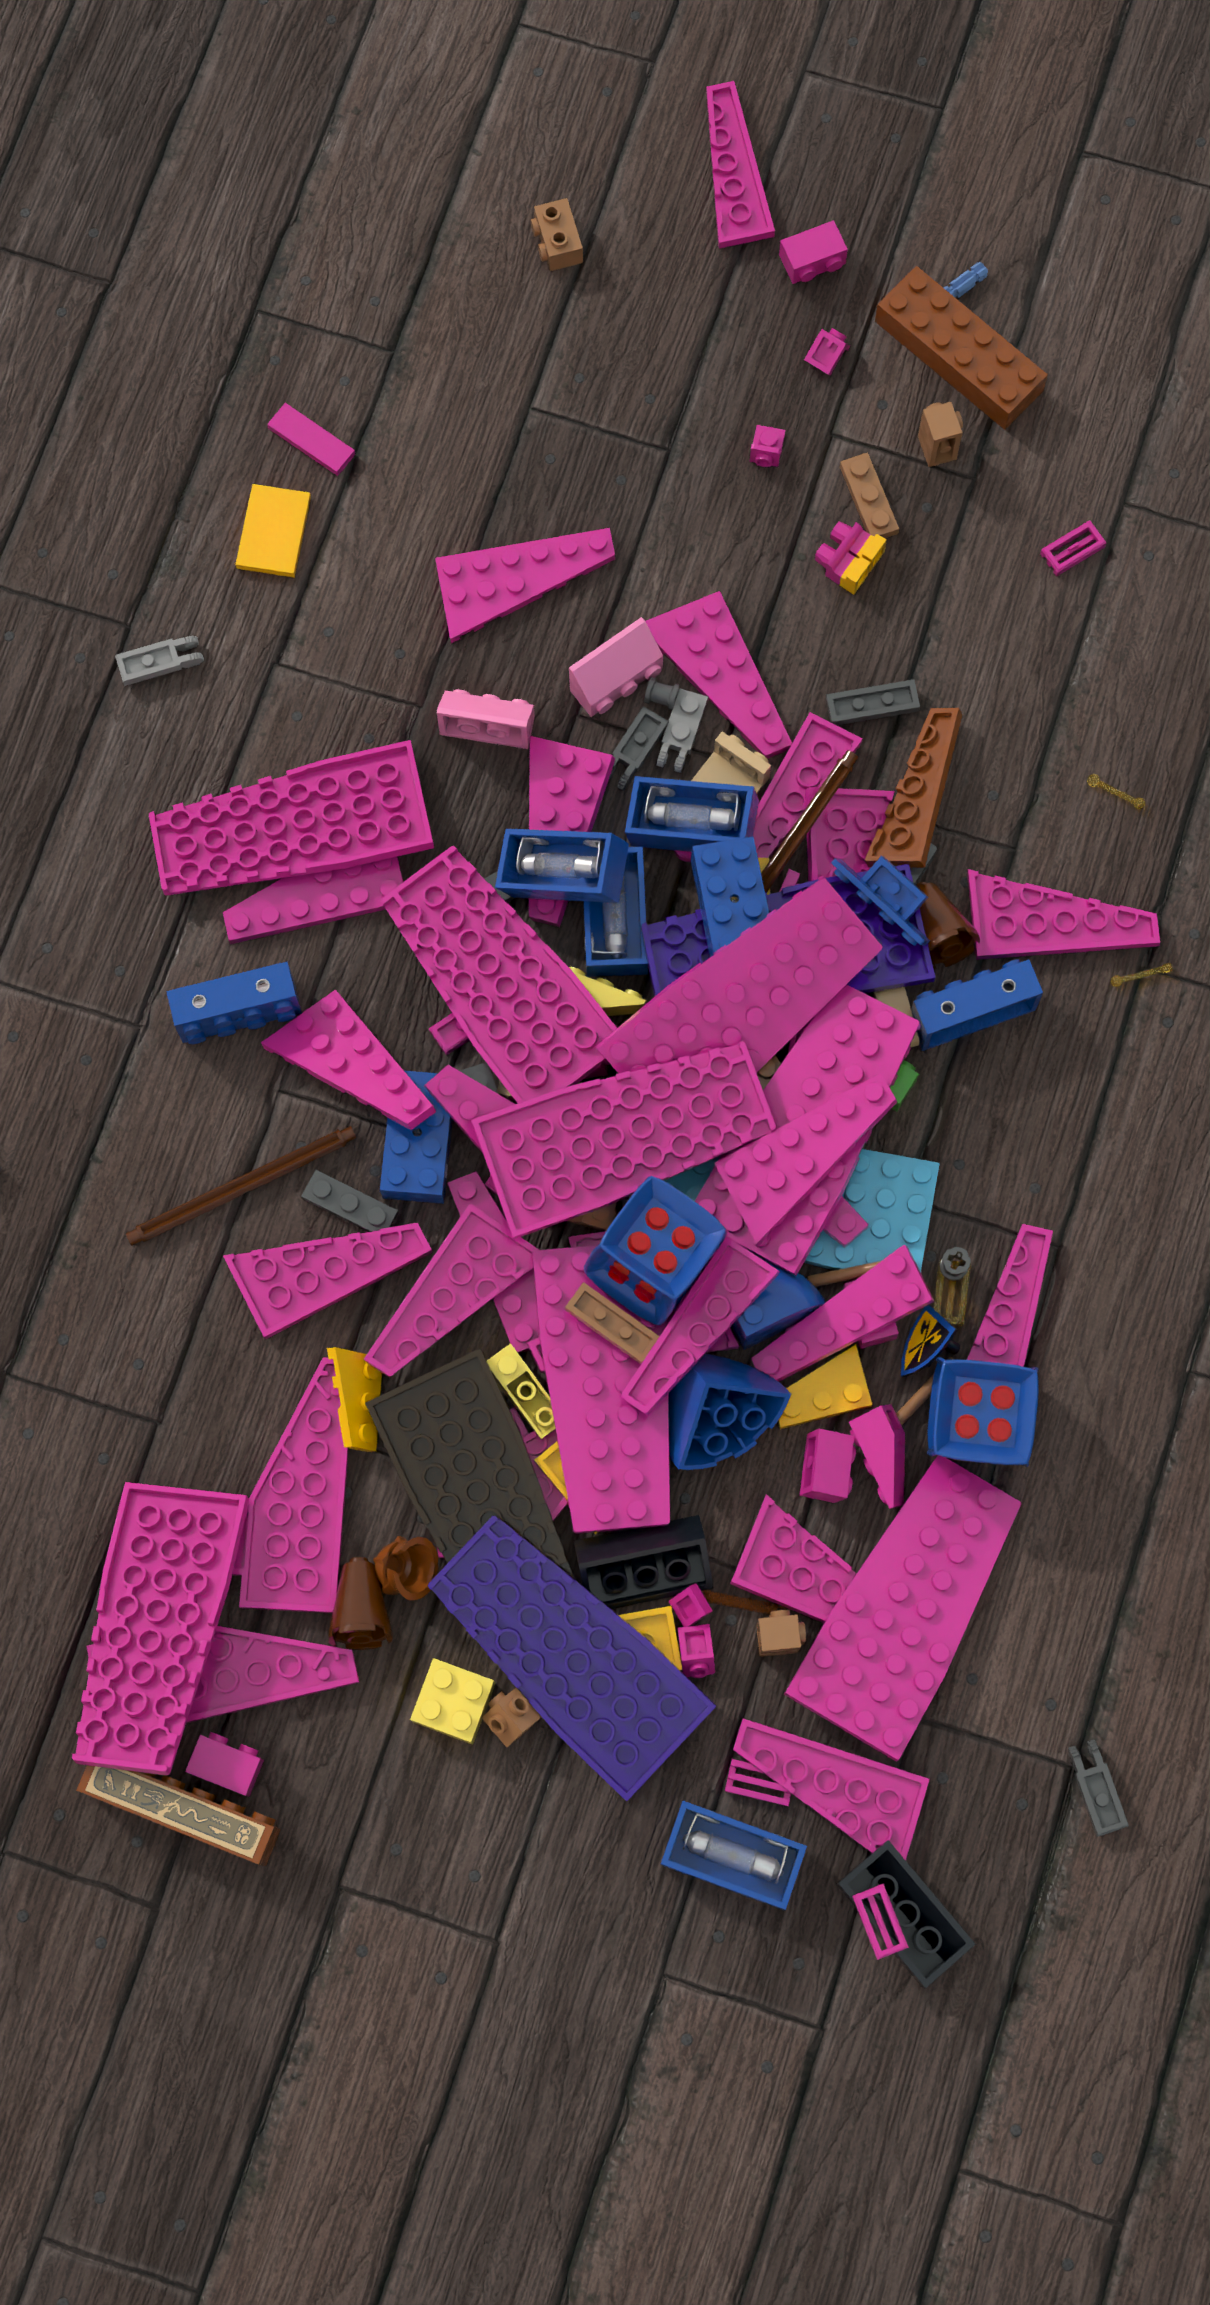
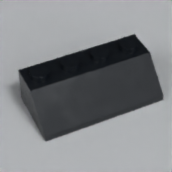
M699 1515L671 1520L667 1526L628 1529L574 1540L582 1586L610 1609L676 1596L687 1587L696 1583L700 1590L714 1588L705 1535Z
M887 1840L836 1885L856 1908L852 1898L853 1895L884 1884L909 1947L894 1953V1955L922 1988H927L976 1944L896 1848ZM877 1893L873 1896L892 1944L895 1946L899 1942L880 1894ZM864 1898L862 1903L871 1926L883 1940L867 1898Z

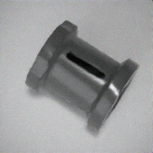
M651 677L646 689L644 703L654 702L668 706L669 710H673L680 685L675 684L671 686L656 681V678Z
M954 1247L944 1253L940 1262V1272L946 1279L956 1281L965 1276L971 1263L968 1252L961 1247ZM954 1258L960 1260L956 1270L951 1268V1262Z

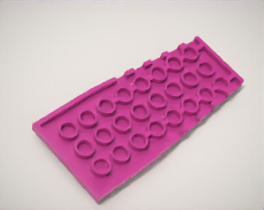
M411 740L320 760L287 770L286 776L272 779L271 776L258 779L259 784L243 789L241 785L231 787V792L216 797L208 794L201 797L202 801L184 806L183 802L172 805L173 810L155 815L154 811L150 812V826L161 888L164 895L344 869L433 849L434 843Z
M455 846L449 847L381 899L382 904L467 1037L517 1103L564 1087L576 1085L607 1062L596 1046L617 1029L615 1024L573 971L522 920L509 903L507 904L492 885L477 872L476 868L458 852Z
M821 876L817 882L803 892L800 891L792 897L793 899L777 910L774 909L767 914V917L754 927L746 929L733 942L718 949L705 962L697 964L665 987L596 1047L618 1073L644 1069L649 1065L657 1063L660 1065L675 1061L680 1057L688 1055L690 1057L706 1053L708 1050L718 1047L721 1049L737 1045L739 1042L744 1041L757 1073L883 947L826 878Z
M846 984L813 1017L763 1090L776 1129L879 1073H882L889 1087L893 1086L898 1077L897 1072L903 1059L907 1057L911 1049L910 1044L917 1029L919 1030L921 1027L919 1021ZM869 1129L855 1143L856 1146L835 1164L836 1167L810 1194L786 1215L787 1218L766 1236V1239L759 1247L716 1166H714L695 1202L720 1221L727 1231V1237L748 1251L797 1276L842 1197L860 1159L859 1154L864 1143H867L872 1129ZM750 1143L721 1155L718 1161Z
M744 1041L721 1049L719 1047L711 1049L706 1053L690 1057L689 1055L680 1057L678 1060L660 1065L659 1063L649 1065L647 1068L633 1072L618 1073L610 1078L602 1080L599 1078L564 1087L472 1119L513 1239L604 1208L633 1195L649 1176L663 1181L776 1130L773 1116Z
M596 1246L532 1251L540 1346L573 1532L578 1534L667 1526L670 1523L668 1394L649 1415H646L621 1398L620 1395L641 1364L564 1309L584 1282L659 1336L666 1328V1321L662 1325H655L642 1319L601 1290L589 1279L584 1272V1265Z
M938 1455L832 1608L784 1695L894 1761H899L948 1671L1018 1513L1021 1502L946 1457Z
M125 1482L102 1573L96 1609L99 1614L97 1626L93 1627L91 1641L94 1644L92 1656L88 1658L86 1669L89 1675L86 1690H83L81 1702L84 1705L81 1722L77 1724L76 1734L78 1735L76 1753L72 1754V1759L77 1764L159 1775L170 1774L228 1594L249 1504L247 1495Z

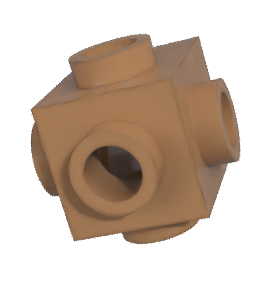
M517 1688L507 1695L502 1691L488 1703L491 1709L482 1717L491 1731L496 1734L506 1747L526 1733L541 1718L539 1713Z

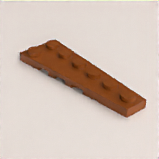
M959 708L930 709L916 741L915 749L911 752L908 759L906 774L903 780L900 779L897 784L896 797L893 803L889 804L886 809V819L882 829L877 830L866 855L865 862L868 867H872L881 856H884L894 866L909 864L910 868H925L962 719V713Z

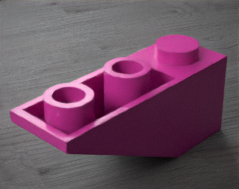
M892 1404L881 1405L850 1421L849 1424L852 1428L850 1434L854 1436V1443L861 1447L864 1453V1464L867 1471L875 1477L879 1485L877 1491L880 1499L885 1505H888L889 1509L904 1505L905 1432Z

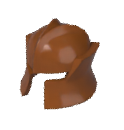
M397 1536L395 1541L384 1546L378 1555L373 1558L376 1576L382 1584V1592L388 1595L401 1594L408 1600H418L430 1592L428 1584L438 1572L436 1548L431 1541L424 1537L407 1540L404 1537Z

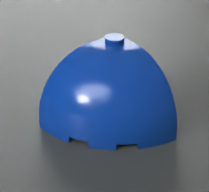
M761 1258L779 1270L780 1273L731 1326L743 1350L784 1331L786 1328L806 1318L826 1303L821 1293L801 1273L798 1272L797 1276ZM709 1262L706 1263L702 1271H704Z
M705 1354L668 1393L669 1456L678 1469L695 1470L717 1466L716 1462L730 1456L737 1458L757 1444L755 1440L768 1427L771 1429L774 1427L785 1410L791 1393L780 1382L756 1368L728 1358Z

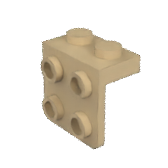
M721 732L715 739L714 752L691 781L754 786L756 794H758L770 778L771 765L764 755L759 752L753 753L744 747V743L735 735L728 736Z

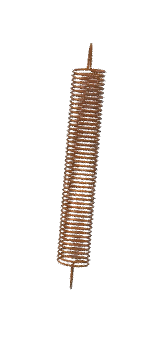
M706 1590L701 1591L705 1592L703 1595L707 1602L709 1601V1603L713 1604L714 1601L715 1605L716 1603L717 1605L722 1603L723 1606L725 1604L726 1607L727 1605L729 1607L730 1604L731 1608L732 1606L733 1608L738 1606L742 1610L743 1608L753 1612L757 1610L758 1613L760 1611V1613L764 1614L765 1612L770 1615L769 1612L782 1608L778 1607V1604L776 1607L775 1603L774 1608L773 1603L771 1607L770 1602L768 1605L767 1602L765 1604V1601H763V1605L762 1601L761 1604L759 1600L757 1602V1600L754 1601L753 1599L752 1602L751 1598L750 1601L749 1598L747 1600L745 1598L744 1601L743 1597L742 1600L738 1596L736 1599L735 1595L734 1598L733 1595L731 1597L729 1595L728 1598V1595L726 1594L725 1597L724 1593L722 1595V1593L719 1594L718 1592L717 1595V1592L714 1594L713 1591H710L709 1594L708 1590L707 1592Z

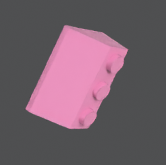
M642 617L569 667L570 691L590 717H593L598 712L599 714L605 713L613 706L615 700L621 696L627 697L637 689L638 684L646 679L649 681L651 677L655 678L662 671L663 654L645 620Z
M459 689L453 690V692H444L437 708L440 735L523 749L529 748L535 717L534 705L522 699H513L512 701L500 700L499 697L491 694H484L483 696L470 695L469 692Z

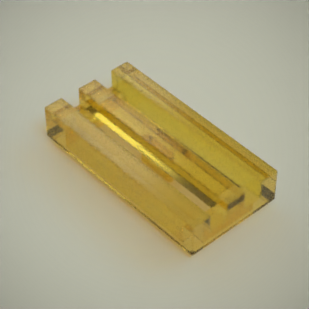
M942 1259L939 1260L934 1299V1309L939 1314L944 1276L940 1272V1262ZM952 1261L951 1268L956 1270L959 1262ZM970 1267L962 1278L958 1317L952 1316L956 1281L949 1280L946 1314L942 1316L950 1324H957V1326H963L965 1321Z

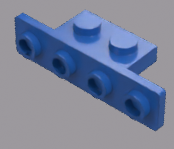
M881 856L861 878L842 859L834 858L831 862L837 868L834 873L846 884L851 881L858 887L859 890L856 893L866 903L870 905L874 902L882 909L879 915L889 924L893 925L896 922L904 930L901 934L908 942L914 946L917 943L926 946L930 942L923 933L908 921L929 897L890 861Z

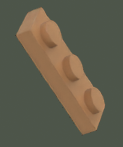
M868 452L840 461L841 472L866 532L874 537L878 534L883 538L897 535L899 527Z
M584 1282L564 1309L640 1364H642L660 1337Z

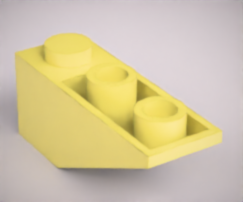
M569 967L607 1016L635 1014L646 1004V1000L642 999V995L636 991L626 989L624 992L614 988V984L606 979L597 978V980L586 977L585 972Z
M510 1343L488 1359L487 1362L500 1389L540 1439H542L555 1429L550 1396Z

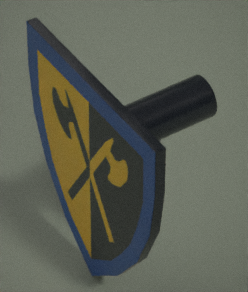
M930 1304L923 1308L908 1335L901 1360V1377L915 1374L927 1366L930 1367L943 1350L953 1355L957 1354L960 1350V1344L952 1340L958 1330Z

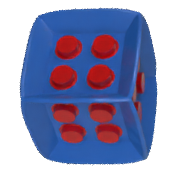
M649 1176L629 1198L608 1227L600 1244L590 1253L584 1265V1272L594 1284L624 1307L650 1323L662 1325L693 1285L711 1256L717 1251L725 1239L727 1231L718 1219L684 1193L659 1178Z
M937 1357L928 1419L929 1449L927 1454L929 1456L939 1455L970 1462L1023 1465L1028 1467L1035 1435L1039 1392L1037 1373L1039 1369L1037 1367L1028 1368L1019 1365L976 1360H945L942 1357Z

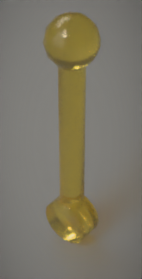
M1096 774L1089 775L1087 784L1090 787L1098 786L1133 803L1136 809H1142L1145 806L1143 798H1134L1100 781L1099 776Z
M1167 963L1157 968L1123 977L1115 975L1111 978V984L1114 987H1119L1123 982L1158 973H1168L1173 970L1171 963Z

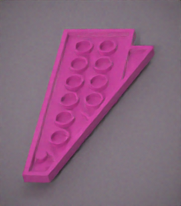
M322 1358L249 1497L248 1509L232 1576H242L240 1608L333 1613L339 1584L349 1448H344L337 1410L341 1406L338 1388L333 1387L332 1377L336 1376L333 1359Z
M217 1626L186 1723L360 1683L354 1653L352 1650ZM93 1644L87 1645L89 1658L92 1656Z

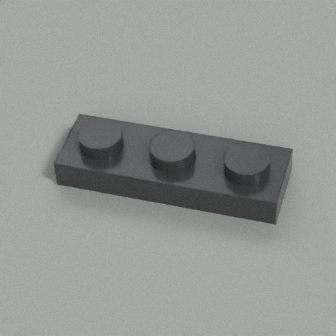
M914 679L826 694L825 698L830 722L835 725L919 712L920 710Z
M315 1170L301 1195L303 1200L367 1232L392 1227L399 1214L398 1210L318 1170Z

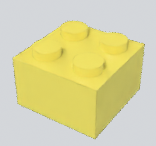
M433 1658L410 1720L415 1724L473 1745L496 1683L492 1679Z

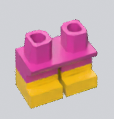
M838 521L830 534V539L839 543V547L835 550L823 543L815 554V560L826 568V577L854 595L885 552L887 539L878 534L875 537L865 532L857 522L851 527Z

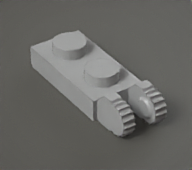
M194 635L176 640L172 638L116 654L115 657L124 686L179 671L182 668L200 665L204 658L199 652L179 657L177 651L183 652L199 645L198 638Z
M679 689L662 739L657 766L664 767L668 759L669 750L673 749L679 751L674 771L682 772L687 755H690L708 703V696Z

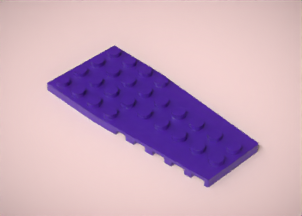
M909 864L895 866L913 882ZM867 871L858 872L857 874L862 878ZM838 876L826 878L883 947L847 985L866 994L935 981L936 977L928 944L924 946L917 943L914 946L908 942L901 934L904 930L896 922L891 925L879 915L882 909L874 902L869 905L856 893L859 888L851 881L846 884ZM818 879L782 888L781 892L769 895L765 893L769 913L774 909L777 910L793 899L792 897L800 891L803 892L817 882ZM700 909L695 910L693 914L681 917L674 915L666 917L665 921L647 925L646 922L641 925L654 996L699 963L702 964L710 958ZM918 909L908 921L926 936L920 909Z
M496 1515L492 1516L428 1584L429 1589L439 1597L450 1613L460 1621L471 1637L481 1645L492 1661L508 1676V1679L529 1700V1703L555 1733L626 1801L633 1796L716 1707V1704L644 1635Z

